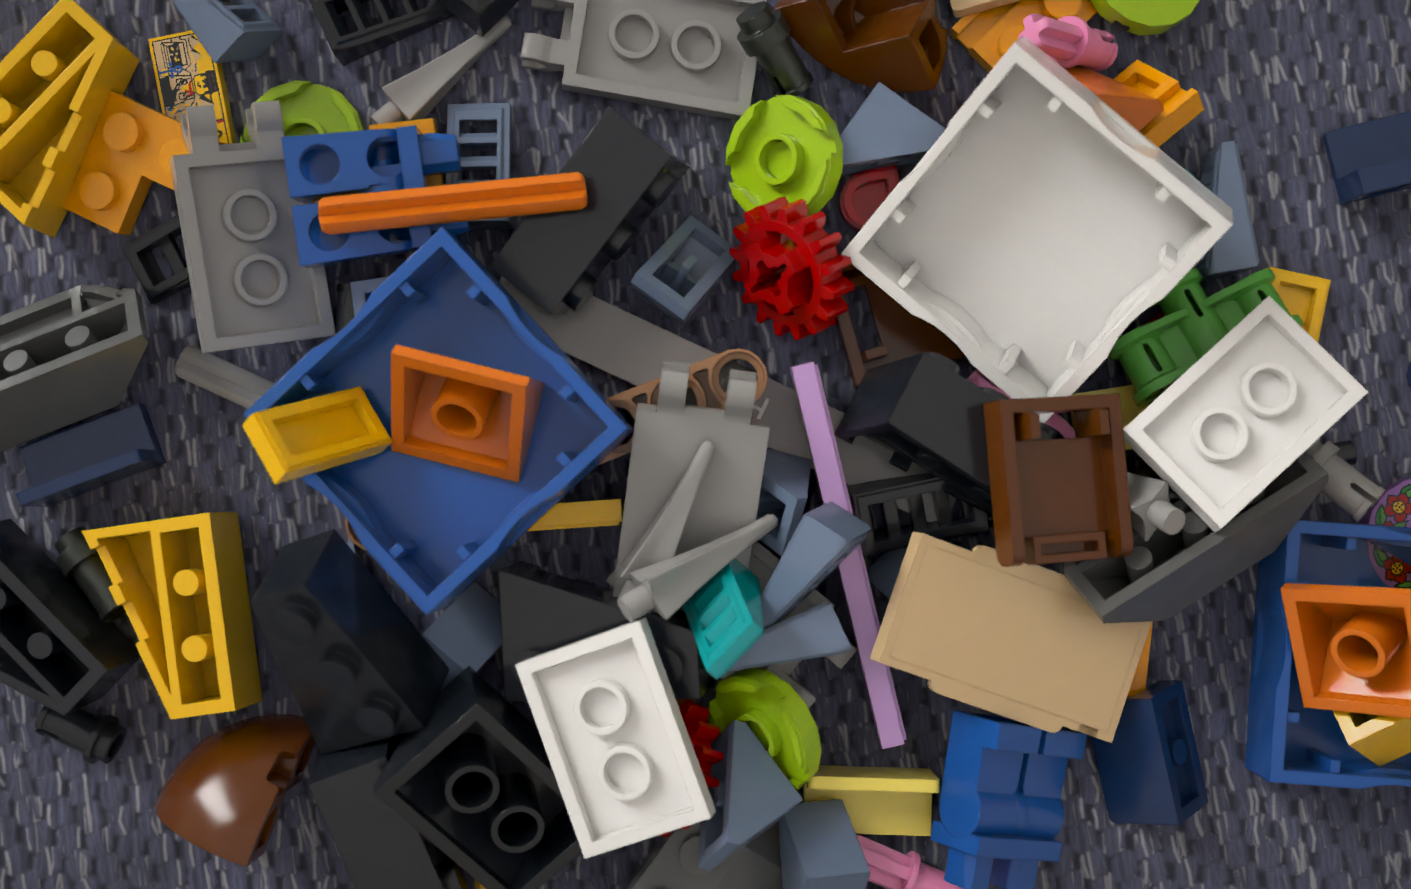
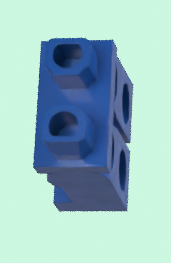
M416 125L396 127V129H374L281 137L290 198L300 203L318 201L323 197L429 187L428 176L462 172L457 136L439 133L422 134ZM318 203L291 206L300 266L306 268L323 267L341 262L417 251L441 227L456 237L470 232L469 221L330 235L324 233L321 229Z
M953 710L939 800L941 820L933 821L930 840L949 847L944 881L963 889H988L989 881L990 884L1002 889H1034L1039 861L1059 862L1063 842L1054 840V838L1059 834L1064 822V809L1060 798L1068 758L1083 759L1087 734L1064 727L1056 733H1050L1004 716Z

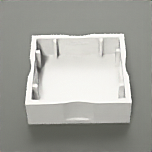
M1023 35L1008 49L953 116L947 129L915 168L898 183L843 250L841 255L850 257L852 264L908 312L934 325L946 334L961 349L969 362L1012 399L1071 396L1108 357L1113 345L1127 326L1147 308L1162 300L1233 225V209ZM1054 413L1039 414L1040 422L1045 424Z

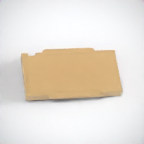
M912 532L869 659L928 679V687L931 691L1050 733H1056L1064 726L1112 743L1152 621L1103 623L1063 574L1039 565H1028L1025 562L1021 566L1003 567L998 562L996 549L978 545L970 551L924 533Z

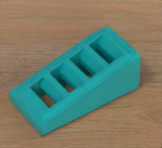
M735 558L683 604L705 669L716 679L723 677L764 634L759 578Z

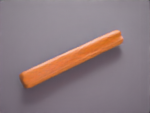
M571 172L323 197L318 203V216L322 231L334 235L582 210L587 206L588 198L586 180L583 174Z

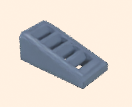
M172 0L215 63L255 60L282 33V30L274 20L252 0Z
M511 103L448 104L447 134L456 135L458 138L462 172L446 174V185L491 181L463 180V170L496 169V180L513 178ZM497 121V133H462V122ZM497 146V156L463 157L462 147ZM514 216L469 221L470 230L514 229Z
M1235 140L1222 142L1203 155L1200 183L1233 209V225L1192 267L1199 269L1203 276L1202 281L1236 276L1258 267L1260 263L1238 144H1235Z
M834 502L826 503L805 513L761 595L764 629L789 615L867 538L871 527Z
M825 601L764 629V634L729 671L843 654L847 650H852V647L832 604H827Z

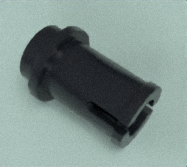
M45 705L35 722V733L48 736L84 753V761L90 764H94L97 761L105 764L111 762L123 745L126 737V728L119 726L118 718L110 714L102 718L80 708L64 716Z

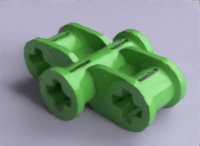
M1192 268L1162 300L1151 306L1159 307L1165 317L1137 327L1117 339L1108 356L1110 360H1118L1134 386L1136 393L1133 396V400L1137 407H1143L1155 401L1268 296L1303 327L1304 322L1301 317L1290 314L1272 285L1276 277L1271 269L1267 268L1255 272L1207 297L1200 286V282L1203 279L1199 269Z

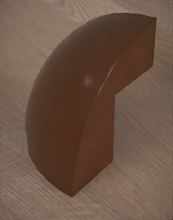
M780 0L773 9L782 12L790 26L789 34L802 49L826 68L844 78L875 88L878 82H881L890 90L896 92L935 89L939 81L946 55L948 31L946 28L941 27L935 14L936 0Z
M292 714L256 716L228 725L210 735L180 761L166 781L155 804V812L159 819L177 835L199 848L238 865L249 866L265 852L286 791L299 783L303 778L315 744L304 716Z

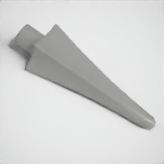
M503 16L483 37L476 34L433 61L381 87L387 97V103L370 116L374 124L425 119L465 72L511 28L513 24L511 18Z
M705 441L701 444L689 468L666 504L621 563L624 571L620 577L627 580L618 598L637 587L629 575L630 572L675 557L691 507L716 450L713 442Z
M1127 472L1131 521L1135 531L1146 542L1157 528L1168 535L1178 533L1185 524L1186 516L1182 510L1169 502V482Z
M767 514L741 529L710 543L630 572L629 575L637 587L617 599L621 612L629 622H633L646 613L650 614L653 611L657 612L665 620H668L723 567L754 542L773 530L778 524L777 517L774 514Z

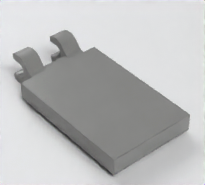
M532 0V8L565 12L560 39L537 33H524L521 68L545 72H563V91L739 120L751 105L757 59L755 56L749 57L737 40V35L741 29L736 22V18L751 5L762 1L767 2V0Z
M279 101L252 102V108L245 110L247 129L252 142L219 144L213 105L185 107V113L180 114L183 139L189 154L173 155L169 161L202 354L336 335L325 266L306 268L300 266L291 206L312 204L314 201L300 203L290 198L281 137H284Z
M664 360L658 405L638 403L636 409L613 597L619 596L627 580L620 577L624 571L621 563L666 504L689 468L701 444L705 441L713 442L716 450L691 507L675 556L717 540L756 521L770 432V420L751 418L756 395L757 373L730 369L725 409L700 407L685 404L690 364ZM752 545L735 557L748 570Z

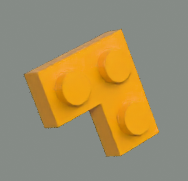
M110 91L64 208L117 234L131 235L152 181L174 190L169 159L173 155L189 154L183 139L181 122L123 94ZM218 139L219 144H228V143H226V142H224V141Z

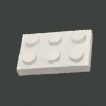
M1268 296L1123 429L1124 441L1164 481L1169 482V486L1216 532L1222 529L1363 398L1368 391Z
M646 617L530 657L515 664L584 859L710 819L716 812L715 806Z

